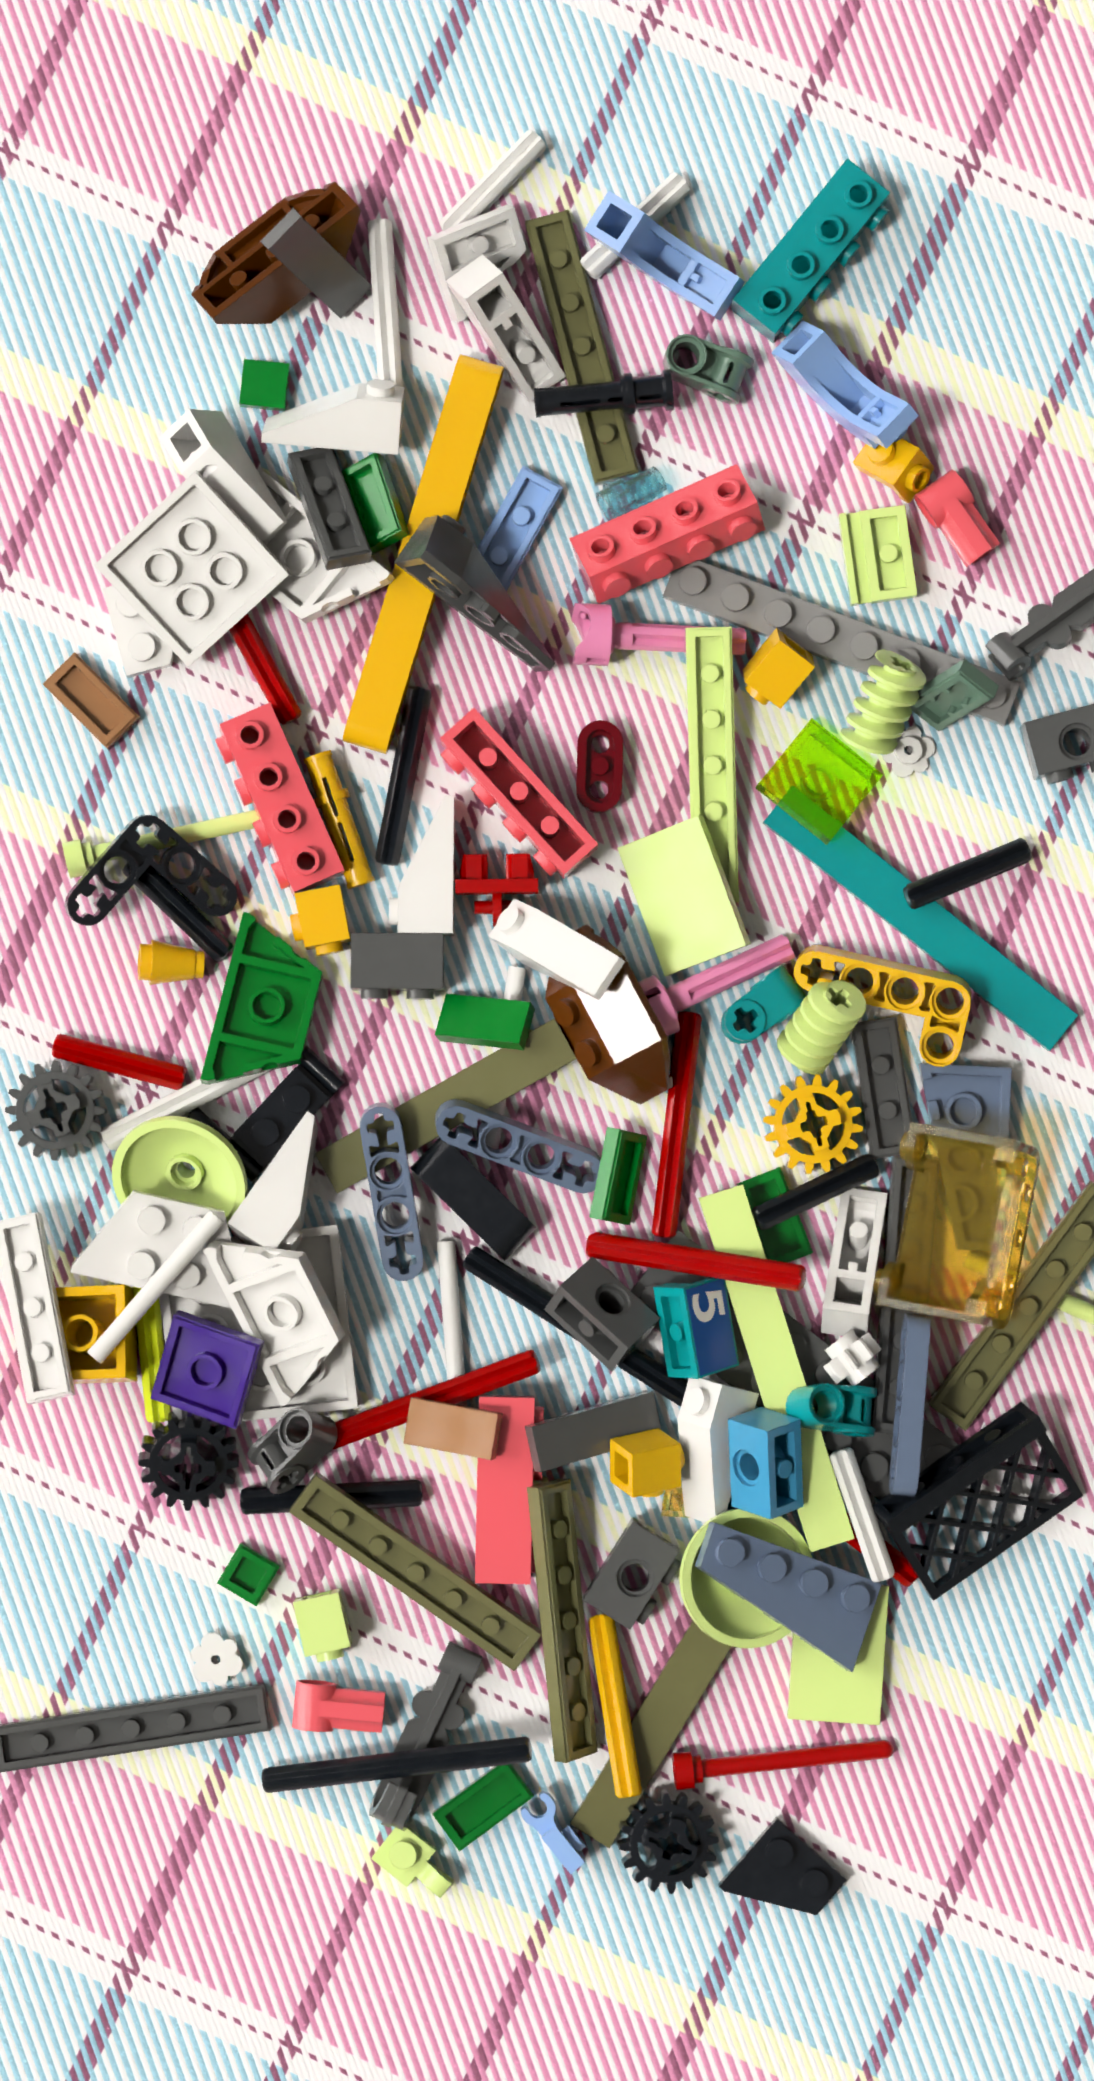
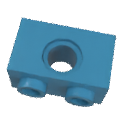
M764 1407L729 1418L731 1506L770 1520L804 1507L801 1419Z

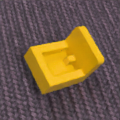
M902 438L893 442L887 449L881 445L873 449L865 444L853 461V464L859 471L893 489L898 497L906 503H910L914 495L926 487L934 470L933 464L922 450Z

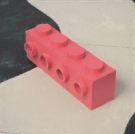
M735 464L570 538L578 565L597 603L600 604L611 598L620 597L627 591L649 581L663 578L670 572L694 561L703 560L712 553L732 544L748 540L753 535L764 531L765 527L758 502L738 465Z
M269 702L219 724L222 736L216 738L215 742L225 764L234 762L241 778L233 782L243 805L246 806L252 803L257 812L259 820L253 822L252 825L261 846L264 848L271 845L278 862L271 864V868L281 890L289 887L294 897V893L308 891L343 876L344 867L271 703Z
M475 708L471 709L440 737L441 745L445 748L440 756L457 775L463 770L470 775L476 782L471 788L474 794L488 809L494 804L500 808L507 816L502 822L504 827L519 843L525 838L529 840L538 850L532 857L550 877L558 872L565 879L598 849V843Z
M479 1395V1409L503 1413L496 1459L478 1458L475 1583L531 1584V1573H535L527 1487L533 1486V1480L542 1481V1472L534 1471L525 1426L543 1421L544 1406H535V1396Z

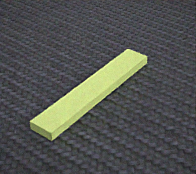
M732 626L685 628L690 819L699 815L704 816L734 900L739 902Z

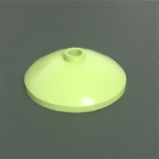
M162 1116L147 1120L136 1126L126 1135L114 1156L112 1181L120 1204L125 1201V1198L133 1190L224 1210L228 1224V1221L247 1196V1175L243 1162L235 1148L218 1131L195 1119L181 1116ZM183 1162L191 1164L195 1170L186 1168Z
M738 1508L716 1515L702 1525L693 1535L681 1561L680 1590L686 1610L694 1623L706 1635L722 1644L738 1648H759L775 1643L791 1631L695 1567L709 1522L726 1526L812 1558L809 1547L799 1531L781 1516L770 1520Z

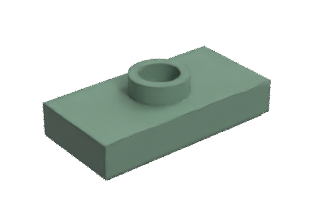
M963 659L928 681L923 689L918 690L919 699L915 705L911 706V710L936 730L941 731L993 699L999 685L966 659Z

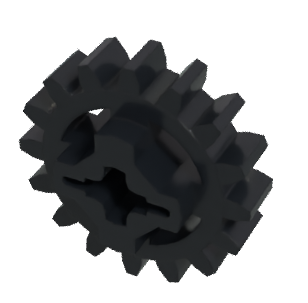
M174 1412L168 1413L167 1426L155 1421L152 1424L154 1437L143 1436L141 1447L145 1451L140 1452L138 1458V1465L146 1467L141 1473L142 1483L154 1481L151 1495L155 1498L163 1492L167 1494L168 1507H172L177 1499L183 1500L185 1511H190L192 1501L198 1499L204 1508L209 1507V1495L212 1493L222 1499L225 1496V1486L223 1483L234 1484L236 1472L232 1469L239 1467V1454L233 1453L236 1449V1438H224L227 1426L217 1424L213 1427L210 1425L211 1420L203 1417L201 1420H195L194 1414L186 1412L185 1419L179 1420ZM179 1436L172 1444L167 1443L172 1438ZM201 1437L208 1440L211 1444H207ZM187 1447L191 1448V1456H193L194 1464H191L190 1473L187 1472V1464H185L184 1460ZM167 1476H171L176 1482L172 1481ZM206 1476H211L208 1480L199 1483Z
M666 1789L661 1790L660 1801L653 1802L648 1794L643 1795L645 1807L639 1810L637 1807L630 1805L628 1810L634 1818L633 1821H620L619 1824L620 1829L628 1835L627 1838L617 1840L619 1850L629 1851L621 1859L624 1867L631 1868L637 1866L632 1874L634 1881L639 1883L647 1876L648 1887L653 1892L657 1890L660 1882L665 1883L669 1894H674L676 1882L682 1881L688 1889L692 1888L690 1876L696 1873L705 1878L708 1874L702 1866L704 1860L715 1862L717 1858L715 1853L708 1849V1845L718 1843L719 1837L716 1833L706 1831L715 1824L711 1815L699 1818L704 1808L702 1803L697 1800L688 1807V1797L684 1792H680L675 1801L671 1800ZM665 1813L663 1818L651 1824L647 1823L655 1815ZM686 1818L690 1819L695 1825L698 1841L686 1836L684 1832L687 1824L685 1822ZM670 1832H672L679 1844H668L664 1851L658 1840L659 1838L667 1839ZM638 1842L642 1843L643 1846L649 1847L652 1851L649 1865L639 1855ZM683 1860H688L682 1867L671 1870L673 1865Z

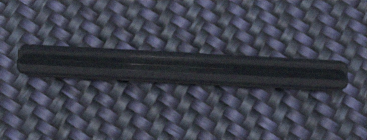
M473 1247L463 1261L462 1266L464 1269L574 1338L544 1310L553 1294L481 1248ZM639 1349L631 1353L618 1366L681 1407L688 1383L686 1379L668 1377L666 1366Z
M517 1737L275 1766L262 1770V1785L265 1792L273 1793L526 1763L532 1758V1749L528 1737Z

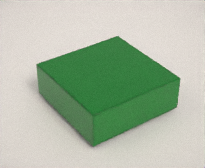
M244 359L239 400L240 407L285 411L290 373L289 363Z
M241 1542L217 1584L257 1607L281 1565Z

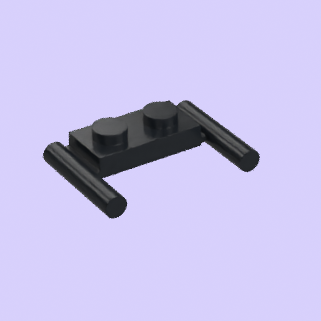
M306 1045L301 1064L291 1071L234 1132L232 1137L222 1130L199 1107L195 1108L187 1118L200 1121L223 1135L237 1151L245 1167L247 1178L253 1182L271 1163L305 1113L308 1111L315 1116L346 1081Z

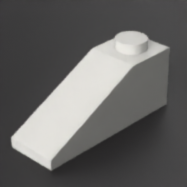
M483 254L446 280V283L468 318L529 403L534 400V388H550L566 377L503 272Z
M374 379L368 381L367 384L358 383L266 418L261 443L398 455L402 439L405 387L395 386L393 382L388 380Z
M454 795L444 796L398 886V898H389V925H398L397 933H427L454 936Z
M513 899L507 909L500 914L497 924L488 936L522 964L598 1000L601 999L625 963L619 956L542 911L516 899Z
M307 1111L228 1221L231 1234L247 1245L295 1251L303 1239L304 1233L301 1232V1229L304 1225L318 1133L316 1118Z
M852 1188L841 1194L823 1302L821 1333L844 1336L852 1329L859 1339L868 1333L888 1193Z
M705 1378L688 1379L678 1416L679 1443H681L685 1458L684 1466L681 1469L684 1516L706 1523L716 1515L727 1511L731 1497L728 1419L755 1409L758 1393Z

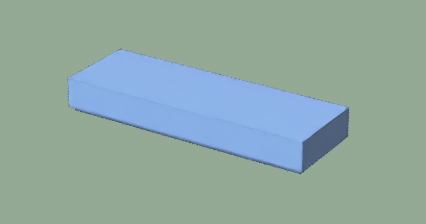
M525 466L521 468L478 546V550L506 591L563 491L562 486Z

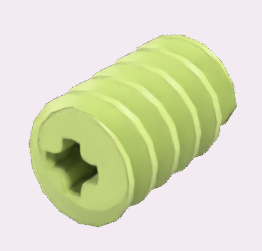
M882 649L877 650L875 657L884 664V667L871 665L867 671L877 682L863 681L860 686L861 690L870 698L856 697L853 702L854 706L863 713L850 712L846 717L847 722L856 729L842 728L840 730L841 738L847 744L873 754H889L894 752L898 745L897 738L904 732V722L908 721L912 714L911 706L915 705L919 699L918 690L923 689L927 681L923 671L912 661L893 651Z
M844 980L813 984L808 995L805 996L800 1007L793 1014V1018L789 1020L785 1030L777 1038V1047L782 1056L804 1073L812 1075L823 1074L866 1011V1001L862 992L854 984Z

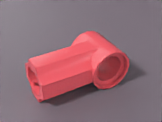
M950 470L914 495V499L925 518L935 529L940 528L966 567L977 562L999 546L1000 542L973 505L975 500L971 491L956 471Z
M320 1680L296 1681L292 1720L293 1728L314 1732H331L333 1728L382 1733L385 1691L337 1687L338 1684Z

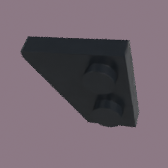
M775 1817L718 1883V1886L724 1892L817 1915L847 1879L789 1827Z

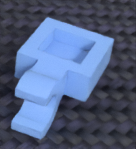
M543 1790L539 1793V1797L547 1806L546 1812L543 1815L535 1816L524 1805L520 1810L521 1816L527 1824L533 1826L539 1832L543 1841L567 1871L572 1874L585 1863V1856L581 1850L586 1847V1844L570 1824L563 1829L554 1819L556 1812L555 1801L548 1792Z

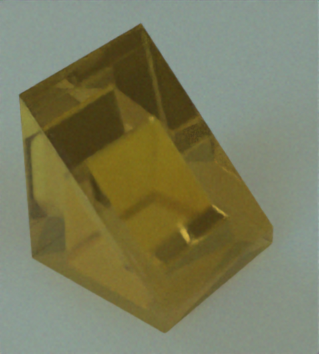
M682 1487L664 1490L661 1516L690 1518L685 1516Z

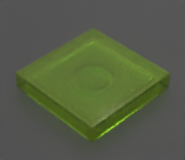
M811 718L758 783L756 789L828 845L883 774Z

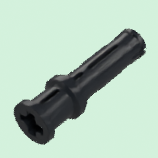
M670 369L662 370L661 375L633 377L631 373H624V376H620V381L534 388L536 418L548 415L621 408L623 413L628 415L635 414L637 409L664 407L666 411L674 410V398Z

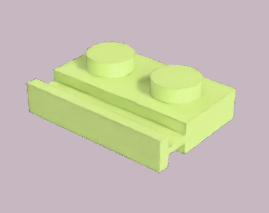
M905 505L863 510L848 514L840 513L838 521L850 606L916 598L917 588Z

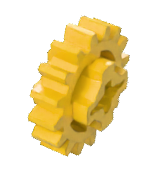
M818 1074L814 1075L811 1085H806L804 1079L798 1076L795 1078V1090L791 1091L789 1087L783 1084L779 1087V1090L784 1098L781 1101L775 1099L768 1100L767 1104L775 1110L774 1116L763 1117L762 1122L773 1125V1132L764 1136L765 1141L776 1140L779 1144L773 1152L775 1158L785 1153L790 1156L787 1168L793 1169L800 1161L804 1163L805 1174L812 1173L814 1163H819L824 1173L829 1172L830 1159L834 1158L839 1163L844 1164L847 1160L842 1150L845 1147L853 1150L857 1149L858 1144L850 1139L851 1133L863 1131V1126L854 1124L852 1117L862 1111L860 1107H848L847 1102L851 1099L853 1093L848 1091L839 1095L836 1092L839 1081L833 1079L827 1087L822 1086L821 1076ZM812 1093L828 1097L838 1108L828 1111L817 1105ZM796 1098L798 1111L793 1121L782 1125L783 1114L787 1106ZM806 1103L809 1111H812L815 1118L823 1117L825 1125L818 1128L820 1145H818L816 1137L813 1138L811 1131L803 1132L800 1123L807 1120L806 1113L808 1110ZM843 1124L842 1135L838 1143L830 1150L827 1138L834 1126ZM798 1138L808 1143L813 1155H806L796 1151L787 1141Z

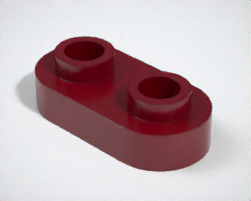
M598 720L587 724L581 730L578 737L576 795L578 801L586 810L593 813H605L612 810L618 804L622 794L623 737L620 730L614 724ZM597 737H603L608 741L609 748L604 753H597L592 749V741ZM598 782L605 784L608 789L607 795L601 799L594 798L590 793L591 786Z

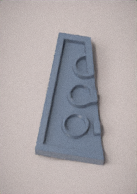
M920 1063L918 1065L955 1247L958 1250L1004 1252L1012 1068L964 1065L935 1067L931 1064Z
M709 1522L695 1567L740 1598L750 1602L775 1622L795 1633L811 1647L827 1655L846 1671L853 1672L882 1583L873 1582L871 1579L726 1526Z

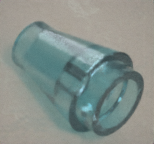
M653 466L643 472L604 483L603 490L596 493V500L603 515L610 521L650 503L656 496L666 491L667 486L659 470Z

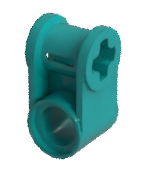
M782 964L752 986L748 993L734 1002L723 1013L721 1019L722 1032L731 1042L747 1044L773 1025L780 1024L800 1007L806 995ZM737 1011L742 1016L747 1013L752 1015L754 1020L749 1024L752 1030L751 1033L745 1028L737 1031L733 1027V1023L737 1020L734 1012Z
M829 1383L797 1387L787 1397L786 1413L789 1416L801 1419V1428L829 1431L842 1436L873 1437L875 1436V1428L871 1426L872 1399L877 1397V1389L866 1386ZM813 1398L816 1399L818 1404L817 1414L813 1409Z

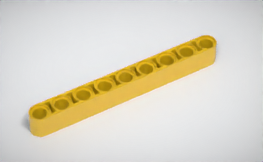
M459 355L407 523L410 535L402 539L398 556L424 518L447 515L459 522L500 388L504 367L466 355ZM396 564L392 572L395 579L387 588L342 739L344 742L383 754L388 753L436 598L433 592Z

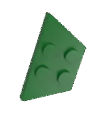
M243 912L200 1078L202 1084L210 1085L297 1065L302 1062L323 973L306 958H301L292 950V947L280 937H275L260 925L257 919L250 913Z

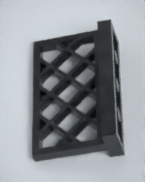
M1022 1402L919 1473L917 1492L914 1497L888 1494L872 1506L877 1518L887 1528L926 1593L933 1601L1083 1496L1045 1433L1047 1429L1041 1419ZM1036 1439L1041 1446L1037 1467L1018 1464L1022 1448ZM1049 1461L1054 1469L1048 1468ZM992 1469L1005 1470L999 1493L980 1490L984 1475ZM1016 1472L1034 1475L1029 1497L1010 1494ZM1045 1476L1061 1479L1066 1488L1065 1491L1052 1500L1039 1499ZM955 1495L967 1497L962 1519L943 1516L946 1501ZM978 1498L997 1501L991 1523L972 1521ZM1007 1503L1026 1505L1021 1522L1014 1527L1002 1525ZM916 1522L930 1523L924 1545L908 1543L902 1532ZM940 1525L959 1527L954 1550L935 1547ZM970 1529L989 1532L985 1547L976 1553L964 1551ZM915 1553L922 1554L920 1561ZM932 1556L951 1558L948 1573L933 1583L928 1575Z

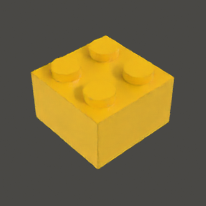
M126 1285L56 1287L73 1383L138 1382L136 1324L102 1364L87 1352L134 1298L133 1288Z

